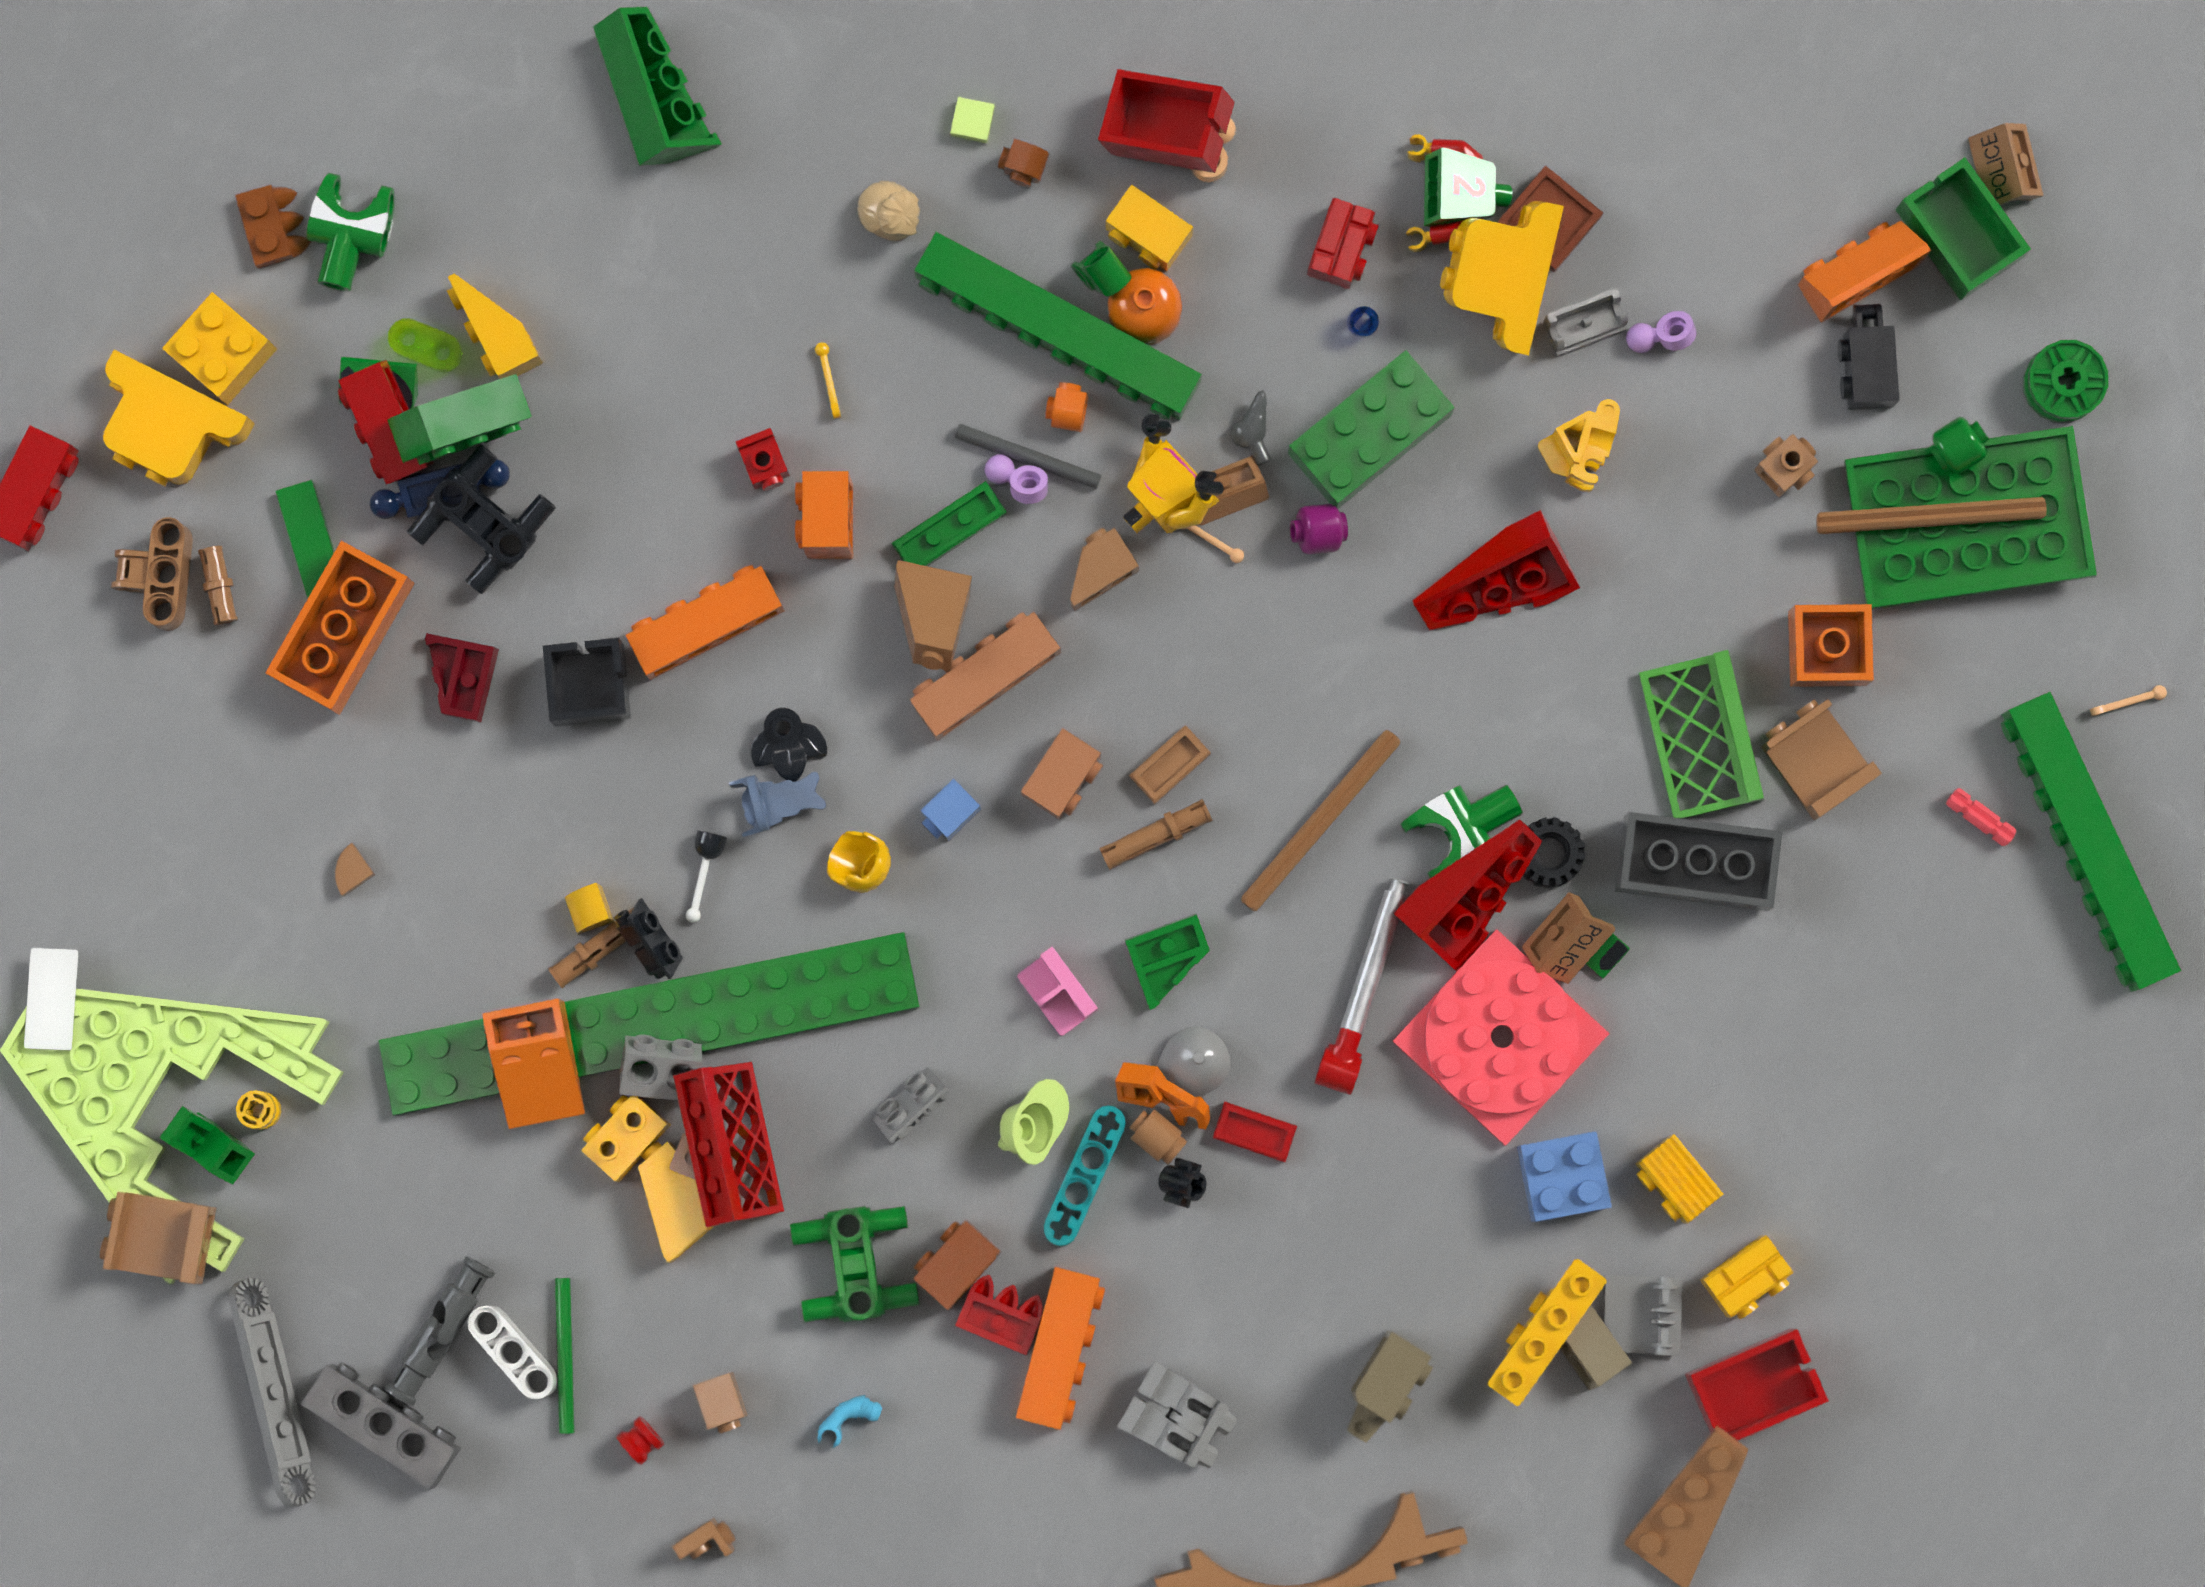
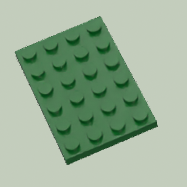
M2068 426L1989 438L1988 441L1983 443L1987 452L1986 457L1960 474L1954 473L1951 469L1945 472L1929 447L1845 459L1844 467L1851 510L2034 497L2045 498L2047 508L2046 516L2042 519L1855 532L1865 603L1872 604V609L2096 577L2097 571L2074 427Z

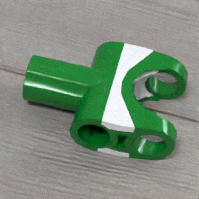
M328 173L324 177L314 199L306 235L307 240L327 245L317 283L331 289L350 292L360 253L382 258L386 251L392 229L395 194L393 188L382 185L377 198L374 197L371 204L365 210L349 212L342 209L341 196L339 195L341 186L340 175Z
M1459 785L1429 801L1400 825L1404 833L1417 827L1421 829L1429 826L1442 830L1448 837L1450 843L1449 854L1440 866L1427 873L1429 878H1432L1490 839L1488 833L1523 815V812L1508 785L1498 788L1473 803H1470L1462 786Z

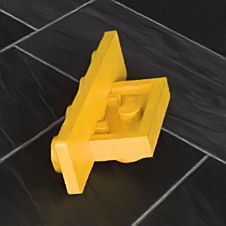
M1573 1260L1554 1289H1550L1547 1294L1540 1291L1527 1310L1533 1314L1523 1326L1518 1322L1505 1340V1342L1510 1344L1506 1351L1508 1354L1489 1379L1488 1386L1514 1405L1519 1406L1607 1282L1606 1278L1581 1260Z

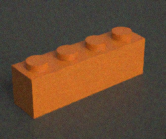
M753 565L746 566L732 575L734 580L720 586L719 582H716L700 590L699 598L689 603H686L685 600H680L665 609L666 615L654 621L651 617H647L631 626L632 632L625 636L648 679L652 680L784 612L785 610L762 566L755 569Z
M1055 1267L1016 1414L1017 1419L1061 1430L1063 1422L1071 1423L1076 1404L1075 1400L1069 1399L1072 1385H1081L1086 1363L1080 1362L1079 1358L1083 1346L1091 1347L1096 1325L1089 1324L1092 1309L1100 1310L1106 1289L1098 1286L1100 1278Z

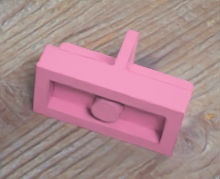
M1053 947L1042 953L1039 959L1017 975L1019 981L1060 1036H1064L1098 1011L1097 1006Z

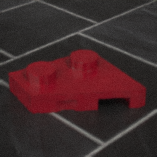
M426 633L425 641L426 645L430 647L434 666L431 667L434 682L438 685L439 689L437 697L441 714L481 723L499 649Z

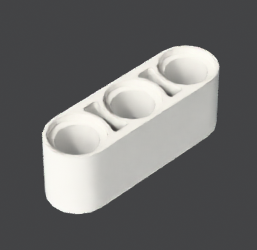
M492 1305L482 1306L470 1314L468 1329L472 1336L525 1396L531 1399H541L553 1394L558 1385L556 1371L502 1309ZM485 1312L492 1313L497 1319V1327L491 1334L484 1333L479 1327V1319ZM510 1341L517 1342L522 1348L523 1354L517 1363L509 1362L504 1356L505 1346ZM536 1370L542 1371L548 1378L547 1387L542 1392L534 1391L529 1384L530 1375Z

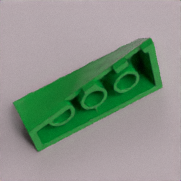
M648 7L618 8L593 26L639 166L669 164L722 145L716 132L710 134L703 118L707 115L700 102L694 104L684 84L688 80L682 69H678L673 65L667 54L671 49Z

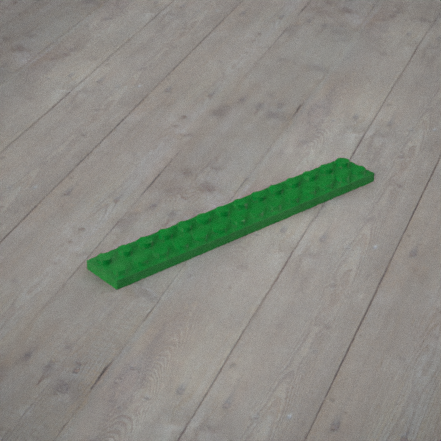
M905 932L565 1001L579 1078L619 1070L625 1036L635 1037L645 1034L661 1040L688 1039L694 1043L702 1044V1052L920 1008ZM483 1019L379 1040L392 1115L394 1116L500 1094L489 1053ZM638 1061L634 1064L639 1066L648 1064L649 1062Z

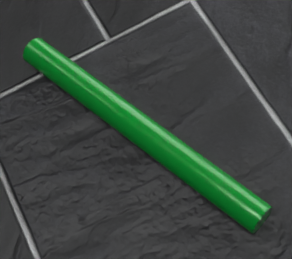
M555 1278L559 1434L575 1433L570 1278Z

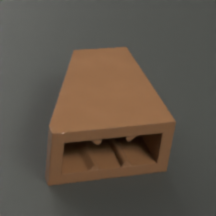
M897 561L894 588L914 664L922 665L931 670L942 669L951 671L970 598L972 576L910 562Z

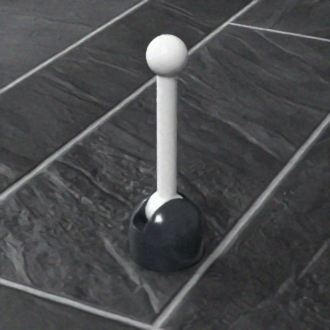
M697 830L695 849L703 859L692 906L686 912V919L690 923H696L701 918L699 905L709 862L711 859H715L722 854L727 840L725 836Z

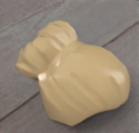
M879 181L868 186L860 195L857 208L861 223L869 232L884 239L900 241L917 233L916 227L919 223L918 217L920 214L919 199L914 193L908 191L900 184L893 181Z

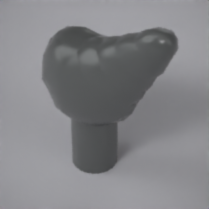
M1263 390L1256 394L1242 420L1236 422L1231 430L1232 441L1239 447H1249L1258 466L1271 460L1263 442L1266 435L1267 406L1266 393Z

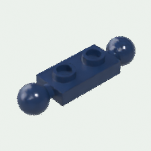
M497 459L478 481V489L480 490L479 486L481 485L491 489H499L505 486L510 478L507 464ZM464 462L400 479L397 481L400 490L398 493L389 489L376 491L370 499L372 513L380 519H389L394 517L401 507H405L408 518L420 515L428 506L426 501L429 494L451 469H459ZM448 485L442 489V497L447 503L457 504L462 501L463 495L458 487Z

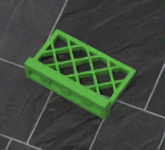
M1724 650L1713 653V655L1639 672L1673 817L1685 819L1748 803L1765 801L1729 651ZM1708 665L1711 681L1703 693L1684 682L1693 668ZM1685 670L1680 679L1672 675V673ZM1665 675L1675 681L1677 685L1665 702L1652 694L1649 679ZM1681 686L1700 696L1689 716L1670 705ZM1712 687H1714L1717 701L1707 696ZM1704 700L1719 708L1720 718L1712 730L1693 719ZM1654 701L1663 706L1658 715ZM1667 709L1686 719L1675 739L1662 732L1659 722ZM1690 723L1709 733L1698 753L1679 742ZM1721 724L1723 725L1726 738L1716 733ZM1713 737L1728 745L1729 755L1721 767L1702 756ZM1663 738L1672 742L1667 752ZM1676 745L1695 756L1684 776L1669 766L1668 758ZM1699 759L1718 770L1707 790L1688 779ZM1730 761L1732 762L1735 775L1725 770ZM1724 774L1736 781L1740 797L1722 800L1712 794L1711 791L1721 775ZM1672 775L1681 779L1676 789L1674 787ZM1685 782L1704 793L1695 808L1680 811L1677 795ZM1708 796L1717 801L1716 803L1703 805Z

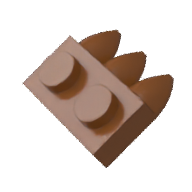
M270 184L235 195L253 261L258 269L293 259L301 255L311 243L310 240L303 236H287L304 219V216L299 213L280 211L287 207L297 195V192L290 188L273 187Z

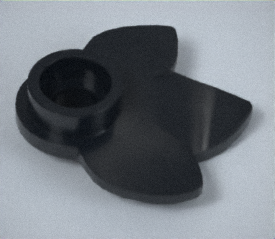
M786 707L776 708L767 715L764 721V731L754 738L751 745V757L755 767H762L773 763L778 774L785 780L796 782L801 777L806 766V757L820 758L827 755V744L822 732L815 725L801 722L799 715L794 710ZM779 721H787L790 724V730L787 733L781 734L776 730L775 727Z

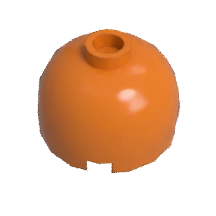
M1150 268L1134 269L1129 272L1132 276L1129 283L1119 292L1108 298L1109 321L1113 327L1145 344H1157L1170 337L1179 325L1182 313L1181 294L1173 280L1161 271Z

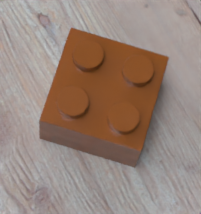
M967 1220L961 1225L954 1221L940 1237L944 1245L936 1253L928 1250L913 1267L918 1271V1274L913 1279L947 1310H950L1002 1253L995 1244Z

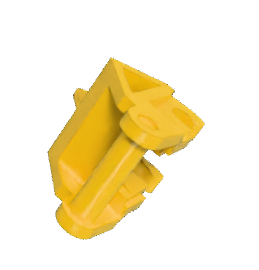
M1612 399L1601 401L1596 412L1587 411L1555 428L1552 435L1539 441L1537 445L1538 450L1551 473L1566 477L1565 483L1580 491H1592L1594 484L1598 481V476L1588 473L1585 468L1598 471L1600 466H1604L1605 459L1609 457L1620 414V407L1616 401Z

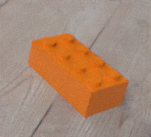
M341 540L265 673L340 715L415 583L404 574Z

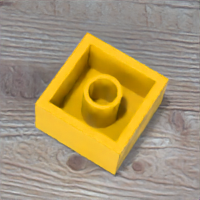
M213 292L210 293L162 347L170 357L227 406L277 350L265 336Z

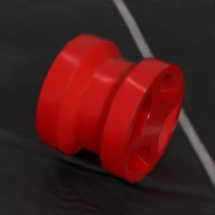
M641 1416L633 1421V1427L628 1432L622 1431L616 1436L621 1446L640 1465H643L648 1460V1454L652 1450H659L665 1445L659 1434Z

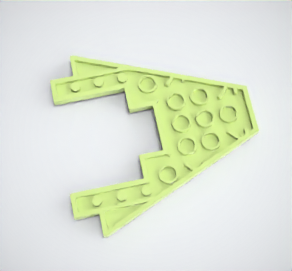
M77 988L71 1050L25 1048L27 1006L0 1049V1052L109 1203L112 1198L116 1199L117 1192H129L181 1201L147 1181L166 1147L134 1128L173 1063L200 1079L207 1081L225 1049H228L321 1105H325L344 1073L312 1053L330 1023L323 1018ZM214 1220L206 1263L221 1272H225L245 1238ZM164 1278L170 1284H174L176 1281L175 1279Z

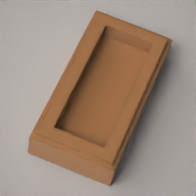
M1185 725L1132 772L1129 777L1155 805L1207 759L1211 752Z

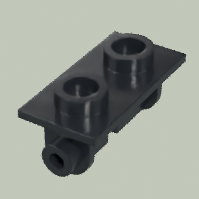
M641 898L637 901L631 913L623 910L614 917L617 922L615 927L630 947L642 942L644 946L636 949L634 953L646 969L648 975H654L656 979L666 975L668 979H671L683 957L677 944L668 937L660 925L657 915L648 908Z

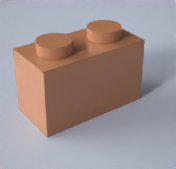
M1062 728L1021 790V796L1058 820L1061 819L1064 813L1071 816L1082 799L1077 793L1085 781L1092 784L1103 767L1098 762L1101 758V753Z

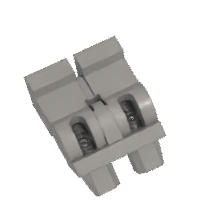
M1154 1361L1138 1389V1392L1149 1398L1148 1402L1134 1396L1117 1427L1193 1468L1196 1465L1212 1467L1218 1456V1449L1209 1444L1215 1431L1225 1436L1231 1433L1237 1419L1228 1411L1229 1407L1165 1365Z

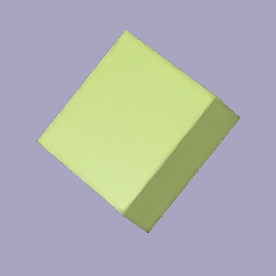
M958 97L950 132L951 136L988 143L995 104Z

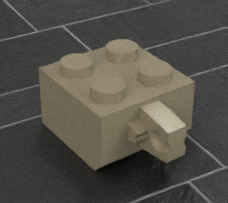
M1387 1330L1351 1388L1353 1400L1357 1402V1406L1346 1430L1367 1443L1385 1421L1391 1424L1394 1417L1401 1420L1413 1401L1407 1397L1415 1384L1422 1387L1433 1369L1428 1364L1432 1356L1396 1333Z

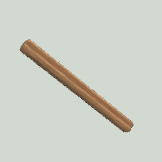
M2034 497L1820 512L1816 516V528L1819 534L2032 520L2044 518L2047 508L2045 498Z
M1385 730L1244 893L1241 901L1245 906L1255 912L1263 905L1400 745V740L1394 733Z

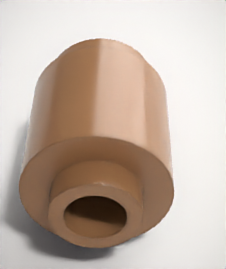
M1155 1109L1150 1115L1143 1110L1129 1127L1135 1132L1130 1139L1156 1161L1162 1160L1167 1165L1171 1163L1188 1142L1181 1136L1183 1132Z

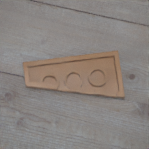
M1716 1426L1626 1537L1624 1545L1679 1586L1689 1587L1749 1449Z

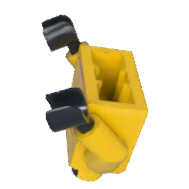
M1148 414L1142 420V430L1147 437L1144 439L1139 460L1127 485V488L1139 503L1128 511L1123 518L1136 533L1140 532L1153 519L1166 533L1199 525L1202 523L1208 510L1219 502L1216 496L1221 495L1224 491V486L1221 482L1213 481L1217 475L1215 472L1200 471L1197 474L1167 440L1163 442L1160 439L1169 435L1172 427L1168 421H1159V414Z

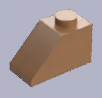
M1115 527L1108 532L1104 528L1099 529L1085 539L1087 545L1082 547L1070 598L1074 611L1139 572V565Z

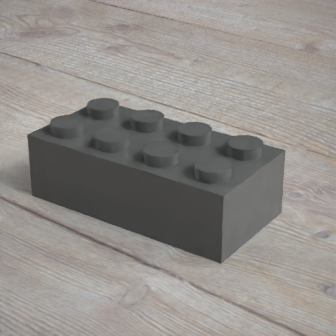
M1628 812L1624 816L1615 892L1769 911L1774 908L1782 832Z

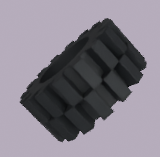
M1553 817L1552 819L1541 818L1528 825L1541 840L1553 838L1559 841L1564 848V859L1556 867H1545L1537 861L1534 855L1523 874L1527 881H1532L1533 885L1538 887L1554 888L1555 886L1566 884L1579 873L1585 860V843L1580 838V832L1571 827V823L1568 821L1563 822L1560 818Z

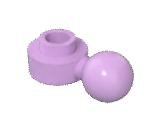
M1673 311L1665 314L1658 321L1655 328L1646 323L1633 325L1627 332L1626 342L1629 348L1637 353L1650 351L1657 342H1660L1668 350L1678 351L1692 344L1696 338L1697 331L1689 314L1683 311Z
M1002 454L990 457L985 464V475L988 480L998 485L1010 483L1011 495L1018 502L1033 504L1046 497L1048 493V477L1041 468L1028 465L1015 469L1012 460Z

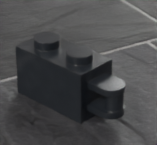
M1881 304L1853 305V328H1848L1843 335V339L1838 340L1839 362H1845L1846 375L1841 377L1840 380L1841 398L1847 399L1848 410L1893 408L1900 400L1895 327L1883 326ZM1873 319L1874 327H1863L1862 320Z

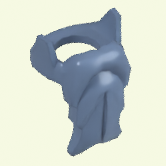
M812 772L802 780L796 782L786 780L774 784L772 781L759 782L756 775L729 782L731 788H747L742 795V806L745 810L746 820L754 828L743 832L742 837L768 831L770 827L782 823L783 818L797 816L802 810L825 809V800L816 793L820 779L819 774Z

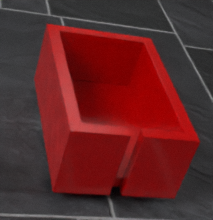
M1117 69L1098 141L1114 156L1216 173L1224 140L1219 136V133H1227L1235 102L1222 86Z
M1789 1328L1685 1373L1710 1434L1718 1426L1737 1441L1829 1402L1816 1370L1808 1367L1801 1370L1799 1364L1805 1365L1811 1362V1359L1798 1329Z

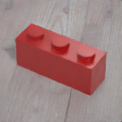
M387 360L373 364L338 380L341 386L338 389L339 398L343 406L347 410L351 409L357 423L354 424L356 435L363 445L368 444L373 455L370 458V464L378 479L383 478L385 484L388 485L434 464L433 461L419 465L417 459L402 462L387 419L409 410Z
M29 425L0 483V539L28 552L32 545L38 544L45 530L43 522L48 512L54 511L62 496L60 488L65 478H70L77 468L79 458L76 456L79 450L71 444Z

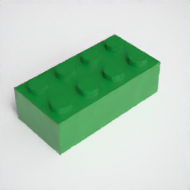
M1405 350L1291 443L1288 455L1325 499L1339 509L1450 418L1455 407L1408 351Z

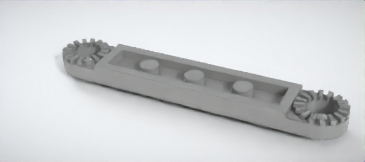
M247 1278L236 1282L231 1287L229 1304L275 1491L283 1504L296 1507L310 1502V1499L315 1496L313 1494L317 1489L314 1486L316 1481L313 1480L314 1475L309 1464L311 1458L275 1313L271 1310L268 1298L270 1293H267L266 1290L268 1288L263 1286L264 1283L262 1281L259 1282L257 1278ZM246 1288L251 1290L255 1296L253 1308L244 1305L246 1302L242 1301L244 1299L242 1297L244 1295L243 1291ZM292 1476L296 1477L301 1483L302 1489L299 1496L291 1494L292 1490H289L291 1486H288V1484L291 1483L290 1479L293 1478Z

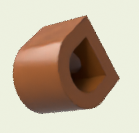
M1014 138L1011 149L1004 146L997 168L1004 170V174L1010 176L1009 180L1023 187H1031L1032 183H1040L1049 152Z

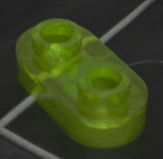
M409 318L396 321L389 329L388 343L392 350L400 357L438 372H449L455 369L461 362L462 348L451 334ZM406 335H415V342L412 345H403V338ZM442 348H448L450 350L449 357L444 360L438 359V351Z

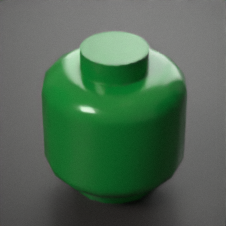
M1957 417L1933 433L1932 441L1934 444L1929 446L1945 472L1951 469L1954 473L1960 474L1986 457L1987 452L1983 443L1988 441L1989 437L1978 421L1970 424L1966 418Z

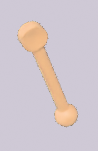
M1198 526L1181 529L1190 530L1230 555V559L1234 563H1240L1244 559V552L1241 549L1229 547Z
M2157 685L2152 691L2091 708L2090 712L2093 717L2153 698L2162 700L2166 697L2167 690L2164 686Z

